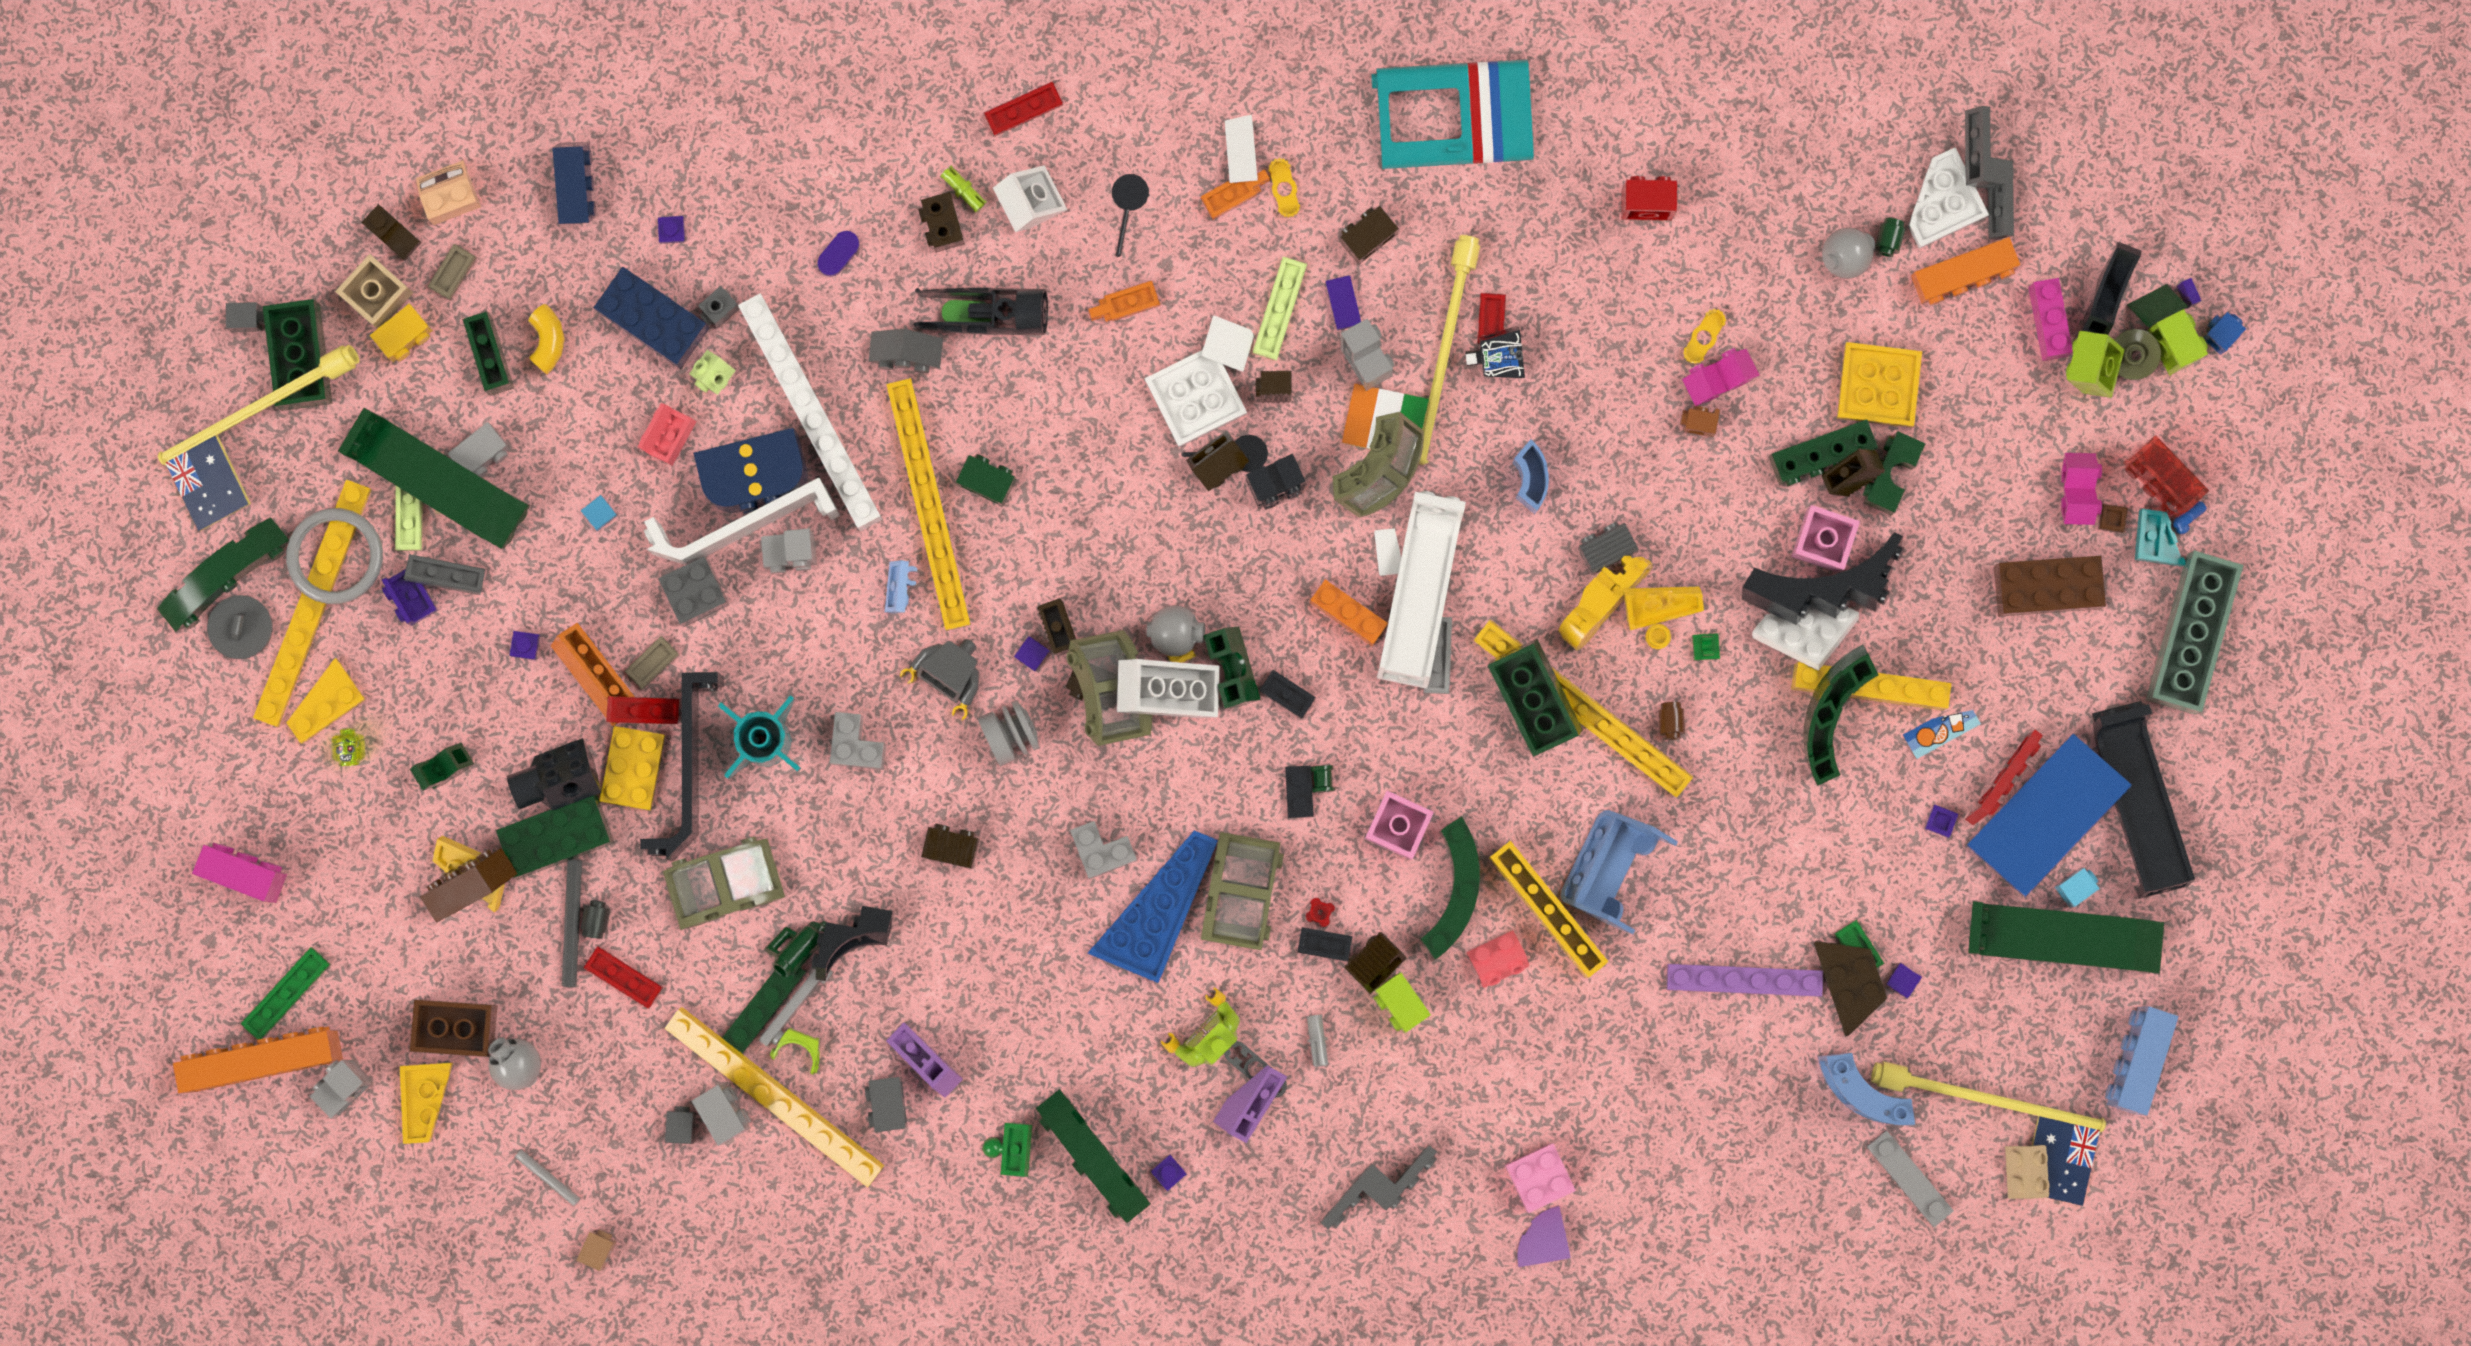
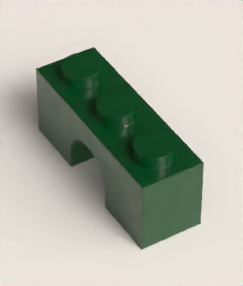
M1899 431L1893 437L1889 435L1883 446V450H1886L1883 460L1880 459L1885 471L1880 476H1877L1876 479L1874 478L1872 483L1866 484L1862 493L1866 497L1863 503L1892 516L1896 512L1905 489L1893 483L1891 470L1895 466H1904L1911 470L1915 468L1926 443Z
M1240 627L1222 628L1203 635L1210 660L1215 659L1219 661L1224 670L1225 680L1223 683L1218 684L1224 708L1241 707L1261 700Z

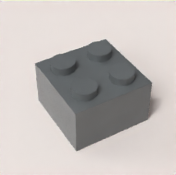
M705 556L658 578L679 624L683 627L730 605L709 560Z

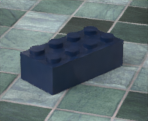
M623 266L593 307L597 313L680 370L710 329L704 321Z

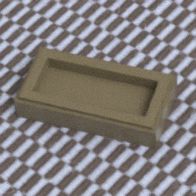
M453 244L427 287L451 300L477 257Z
M661 636L624 672L643 690L680 654Z

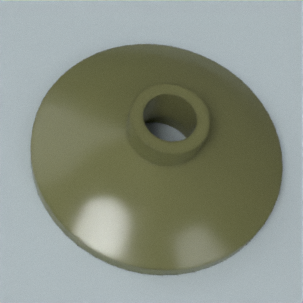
M2131 329L2121 333L2115 339L2125 350L2118 373L2121 377L2129 380H2140L2150 376L2157 369L2161 360V348L2157 339L2152 334L2141 329ZM2136 351L2141 352L2139 360H2134L2132 357Z

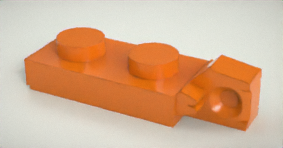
M1264 169L1257 173L1256 181L1230 183L1229 180L1202 195L1200 199L1212 220L1256 197L1257 194L1262 192L1260 186L1269 182L1270 177Z
M1148 281L1105 295L1103 299L1099 300L1100 305L1088 309L1091 321L1105 318L1106 322H1113L1159 307L1160 302L1153 281Z

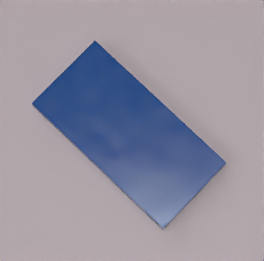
M2072 734L1967 846L2026 898L2131 788L2132 784L2075 734Z

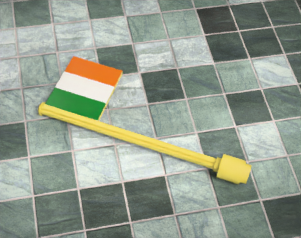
M1459 235V240L1455 242L1451 266L1455 267L1456 277L1429 399L1374 387L1366 391L1363 385L1354 383L1341 443L1371 449L1369 446L1375 432L1376 417L1401 412L1424 431L1423 451L1419 465H1425L1429 462L1427 455L1466 275L1470 271H1474L1477 265L1480 251L1478 238Z

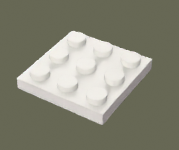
M1203 350L1145 378L1178 447L1247 414L1223 364L1203 357L1201 355Z

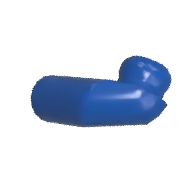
M2197 501L2176 517L2173 522L2176 532L2178 534L2187 533L2190 530L2188 524L2206 511V505L2201 501Z

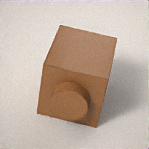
M598 1229L597 1232L590 1231L576 1261L598 1271L604 1270L617 1242L611 1239L613 1234L602 1229Z

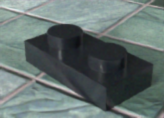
M1272 670L1259 690L1260 693L1300 719H1303L1316 699L1315 696L1275 670Z
M1311 765L1285 767L1288 818L1314 817Z
M1302 927L1297 953L1348 962L1353 936Z

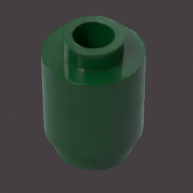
M1884 218V222L1880 224L1875 243V249L1879 250L1878 254L1885 257H1893L1894 254H1899L1905 233L1903 221L1895 218Z

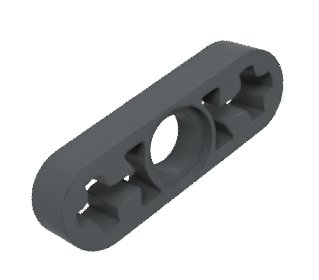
M1236 1041L1232 1046L1235 1048L1238 1045L1241 1046V1054L1247 1057V1054L1250 1053L1253 1058L1245 1063L1243 1069L1239 1066L1243 1061L1238 1057L1231 1059L1229 1057L1231 1055L1229 1049L1224 1053L1225 1058L1247 1078L1251 1079L1253 1076L1248 1072L1250 1063L1254 1061L1260 1062L1263 1068L1268 1064L1245 1044ZM1286 1080L1281 1087L1282 1090L1277 1093L1275 1098L1281 1097L1286 1092Z

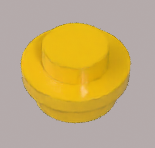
M1654 624L1647 629L1645 640L1651 648L1663 649L1670 643L1671 633L1665 625Z

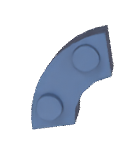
M1530 439L1512 463L1518 469L1521 478L1520 491L1515 499L1535 515L1546 497L1549 474L1543 453Z

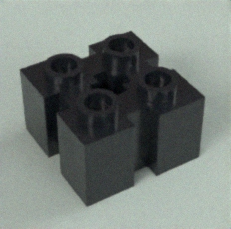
M1290 454L1268 466H1263L1246 474V483L1258 509L1263 506L1265 510L1273 508L1279 504L1280 498L1287 496L1288 500L1301 495L1302 490L1305 488L1306 481L1294 454Z

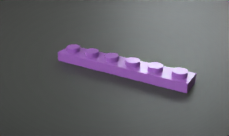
M1667 964V990L1822 997L1823 971Z

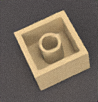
M370 254L335 291L377 329L387 322L413 294L407 286Z

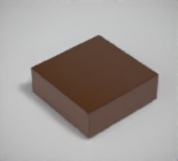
M2102 504L2098 530L2125 533L2128 507Z

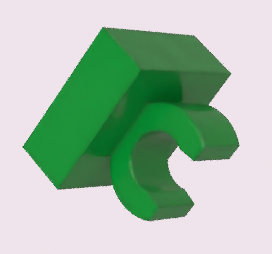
M1718 633L1692 635L1694 661L1720 659Z

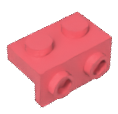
M661 403L655 411L648 428L642 435L638 448L673 466L697 421Z
M1513 930L1467 952L1483 988L1489 985H1496L1502 979L1510 975L1519 974L1529 967L1527 956Z

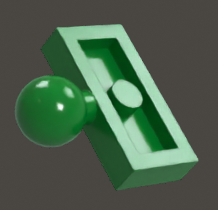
M1005 1123L1003 1143L995 1137L984 1141L982 1149L987 1157L996 1158L1002 1154L1000 1175L1028 1177L1032 1125Z

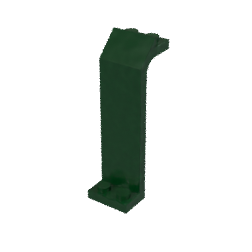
M365 407L338 449V452L357 461L500 549H504L513 540L516 528L519 523L524 521L528 513L527 510L530 507L526 502L496 487Z
M1973 901L1968 953L1981 956L2131 970L2145 974H2160L2165 922L1994 905Z

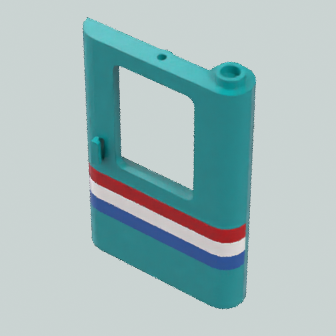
M1528 59L1376 68V73L1371 74L1372 89H1377L1382 169L1527 161L1534 159ZM1452 88L1459 91L1460 138L1412 142H1393L1391 140L1389 94L1391 92Z

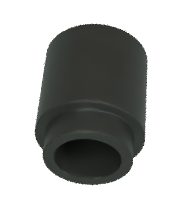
M591 900L590 904L584 905L581 929H583L582 936L603 939V933L607 931L610 908L605 907L606 902Z

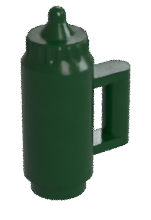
M812 921L798 933L788 927H784L765 947V951L775 957L772 966L779 975L784 978L794 975L819 948L817 947L818 935L820 931L824 932L826 921L821 923ZM790 937L792 940L781 951H778L779 947Z

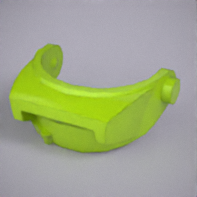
M789 1028L780 1039L776 1049L772 1048L770 1053L771 1059L775 1060L782 1046L788 1043L800 1044L811 1054L813 1065L810 1074H817L820 1061L819 1038H814Z

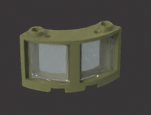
M1401 412L1376 417L1375 432L1369 446L1371 450L1362 462L1358 461L1348 470L1332 476L1334 500L1359 518L1375 513L1391 503L1407 487L1417 470L1423 451L1424 431Z
M1124 630L1070 640L1069 651L1066 656L1067 663L1071 666L1079 681L1086 711L1085 733L1097 746L1151 735L1152 715L1117 712L1118 660L1136 659L1135 656L1139 654Z
M1220 832L1201 940L1262 950L1263 940L1269 941L1271 926L1266 924L1276 868L1281 869L1284 854L1279 853L1280 842Z
M756 836L742 840V845L688 862L686 858L672 862V867L663 871L680 930L705 924L739 910L744 911L785 898L767 838L757 841Z

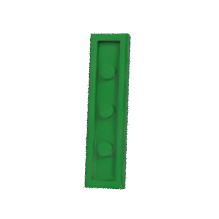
M310 947L242 1021L241 1025L257 1040L263 1039L331 964L313 947Z

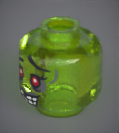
M355 728L340 729V734L332 737V759L339 762V766L360 765L359 761L363 760L366 756L365 737L362 734L356 733Z

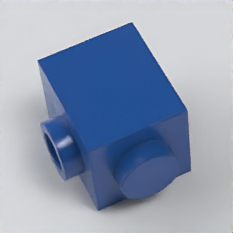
M2226 312L2221 317L2217 314L2207 324L2210 329L2203 338L2207 344L2222 355L2241 336L2246 328L2242 325L2243 321L2235 314L2230 315Z

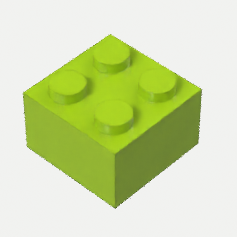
M2184 309L2157 322L2147 330L2157 339L2160 345L2161 361L2169 376L2189 367L2208 355L2206 341L2202 336H2198L2194 328L2196 324L2193 317L2189 313L2187 314Z
M2079 331L2078 338L2073 342L2071 363L2066 368V380L2084 394L2112 398L2125 350L2109 335Z
M1401 972L1374 990L1376 996L1373 999L1381 1010L1387 1009L1391 1014L1388 1020L1396 1031L1402 1030L1403 1033H1406L1431 1015Z

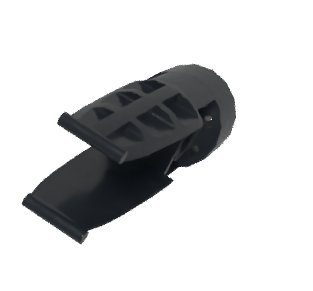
M987 287L915 289V292L920 297L993 300L992 304L969 303L968 307L969 318L992 319V323L914 322L913 325L918 331L924 329L983 335H1045L1047 331L1048 296L1046 289ZM998 295H1016V301H1012L1009 298L1000 299ZM1009 306L1012 312H1008V316H1004L1002 310L1006 311V307ZM1000 320V322L1006 325L1015 323L1016 328H998V321Z

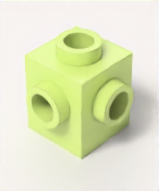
M706 350L703 356L696 361L689 374L696 379L694 385L705 393L710 390L718 395L727 386L729 379L736 370L720 357Z

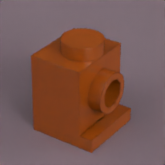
M1701 406L1682 410L1680 425H1684L1683 432L1714 437L1720 409L1715 408L1712 413L1708 412V408Z

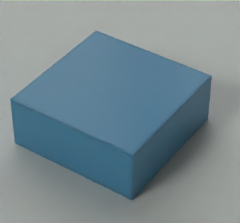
M602 495L598 496L581 510L596 531H599L618 516Z

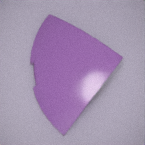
M1552 1207L1536 1216L1531 1221L1532 1225L1526 1234L1522 1235L1517 1253L1518 1267L1571 1258L1560 1207Z

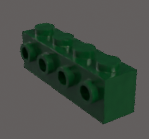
M1866 419L1772 453L1769 456V460L1778 484L1786 483L1787 487H1791L1801 483V477L1810 475L1812 479L1825 473L1824 469L1835 466L1859 448L1874 451L1878 446L1869 422Z

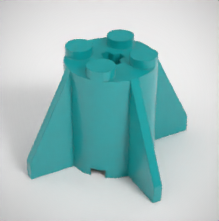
M790 695L774 715L768 712L757 711L748 713L742 718L722 702L719 703L718 707L738 722L734 728V743L740 756L724 774L727 779H730L751 763L770 767L784 760L797 772L802 769L788 756L792 737L788 727L784 724L795 701L794 697ZM762 735L767 736L763 744H761L762 741L759 739Z

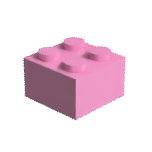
M1811 505L1806 510L1791 557L1837 573L1842 572L1845 569L1860 521Z
M1386 791L1365 840L1412 860L1434 812Z
M1549 1143L1505 1164L1528 1213L1576 1191L1553 1143Z

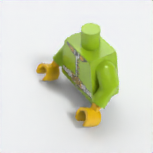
M1215 987L1213 988L1216 991L1215 996L1211 998L1206 994L1205 998L1212 1005L1218 1007L1217 1010L1183 1045H1180V1042L1173 1033H1167L1171 1038L1170 1042L1164 1043L1161 1040V1044L1168 1053H1175L1177 1057L1191 1067H1197L1202 1064H1214L1238 1039L1236 1030L1240 1023L1239 1017L1228 1002H1225L1226 996Z

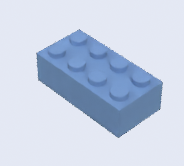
M2150 1006L2137 1007V1010L2131 1012L2128 1024L2132 1026L2129 1035L2125 1034L2121 1043V1049L2124 1050L2121 1060L2117 1059L2113 1068V1074H2116L2114 1083L2109 1084L2106 1090L2105 1098L2108 1099L2107 1105L2135 1115L2148 1116L2179 1016Z

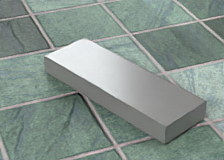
M1442 617L1428 687L1427 689L1424 688L1423 693L1449 694L1452 617Z

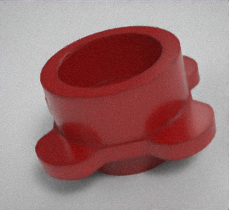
M1313 898L1310 902V911L1306 913V920L1308 922L1315 921L1320 923L1322 927H1326L1330 924L1329 917L1334 912L1335 907L1332 903H1324L1319 898ZM1318 910L1323 911L1322 915L1318 914Z

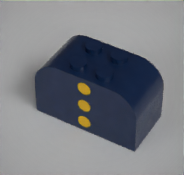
M794 428L693 453L705 496L719 510L727 513L743 512L744 515H747L757 510L758 507L765 506L802 487L807 483L808 471L800 438Z

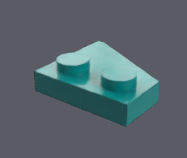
M2140 509L2138 514L2135 560L2179 567L2185 566L2186 561L2184 557H2181L2176 544L2178 540L2171 529V521L2167 512Z

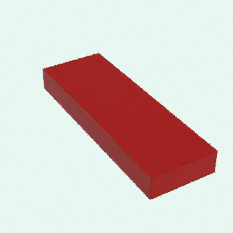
M1052 81L986 111L984 115L994 136H997L1063 106V102Z
M608 696L606 722L678 724L680 699Z
M599 946L596 947L584 966V969L650 1009L663 989L661 985Z

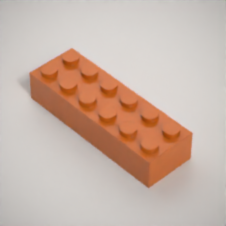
M329 1026L308 1029L309 1034L307 1035L304 1032L283 1034V1040H279V1037L259 1039L255 1046L253 1043H240L232 1045L231 1051H228V1048H217L205 1051L206 1056H203L202 1053L180 1056L181 1061L173 1063L178 1094L194 1093L331 1064L336 1060L340 1062L343 1060L338 1030H330Z

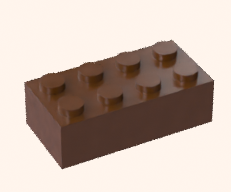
M2101 555L2003 562L1994 566L1998 617L2099 610L2106 607Z

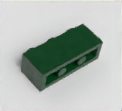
M486 311L462 319L484 391L489 396H493L514 389L493 317Z

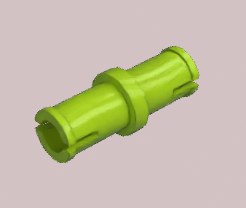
M952 165L941 174L940 177L953 188L955 195L958 198L961 197L975 213L987 203L971 187L972 183L969 180L966 181Z

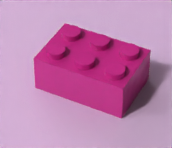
M213 842L212 846L203 845L192 874L264 902H277L288 875L281 872V866L261 861L259 864L257 863V857L237 851L236 854H233L235 849L224 844Z

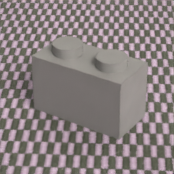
M487 422L447 454L455 462L483 477L488 472L486 468L494 462L496 464L502 462L508 456L507 451L511 448L495 428Z

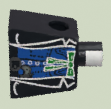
M1519 326L1479 337L1480 349L1465 351L1467 366L1482 365L1485 377L1525 378Z

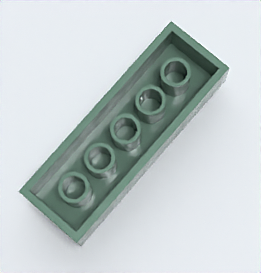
M2194 550L2186 555V564L2182 569L2146 700L2196 715L2202 713L2244 565Z

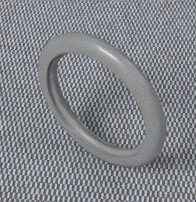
M327 508L306 517L293 531L286 550V564L295 586L309 598L326 604L346 603L365 594L379 576L383 563V548L374 526L365 517L343 508ZM327 521H343L357 527L365 536L370 548V562L365 575L357 584L342 591H326L312 585L304 576L299 564V550L306 534L312 528Z

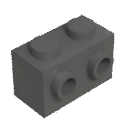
M902 1076L868 1081L869 1086H865L866 1101H871L872 1112H868L870 1128L874 1127L875 1133L908 1128Z

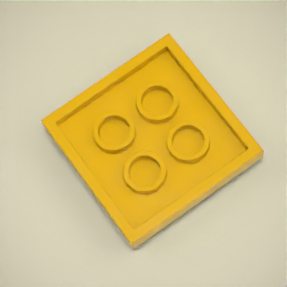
M1846 342L1837 419L1852 421L1867 419L1869 423L1913 428L1922 351Z

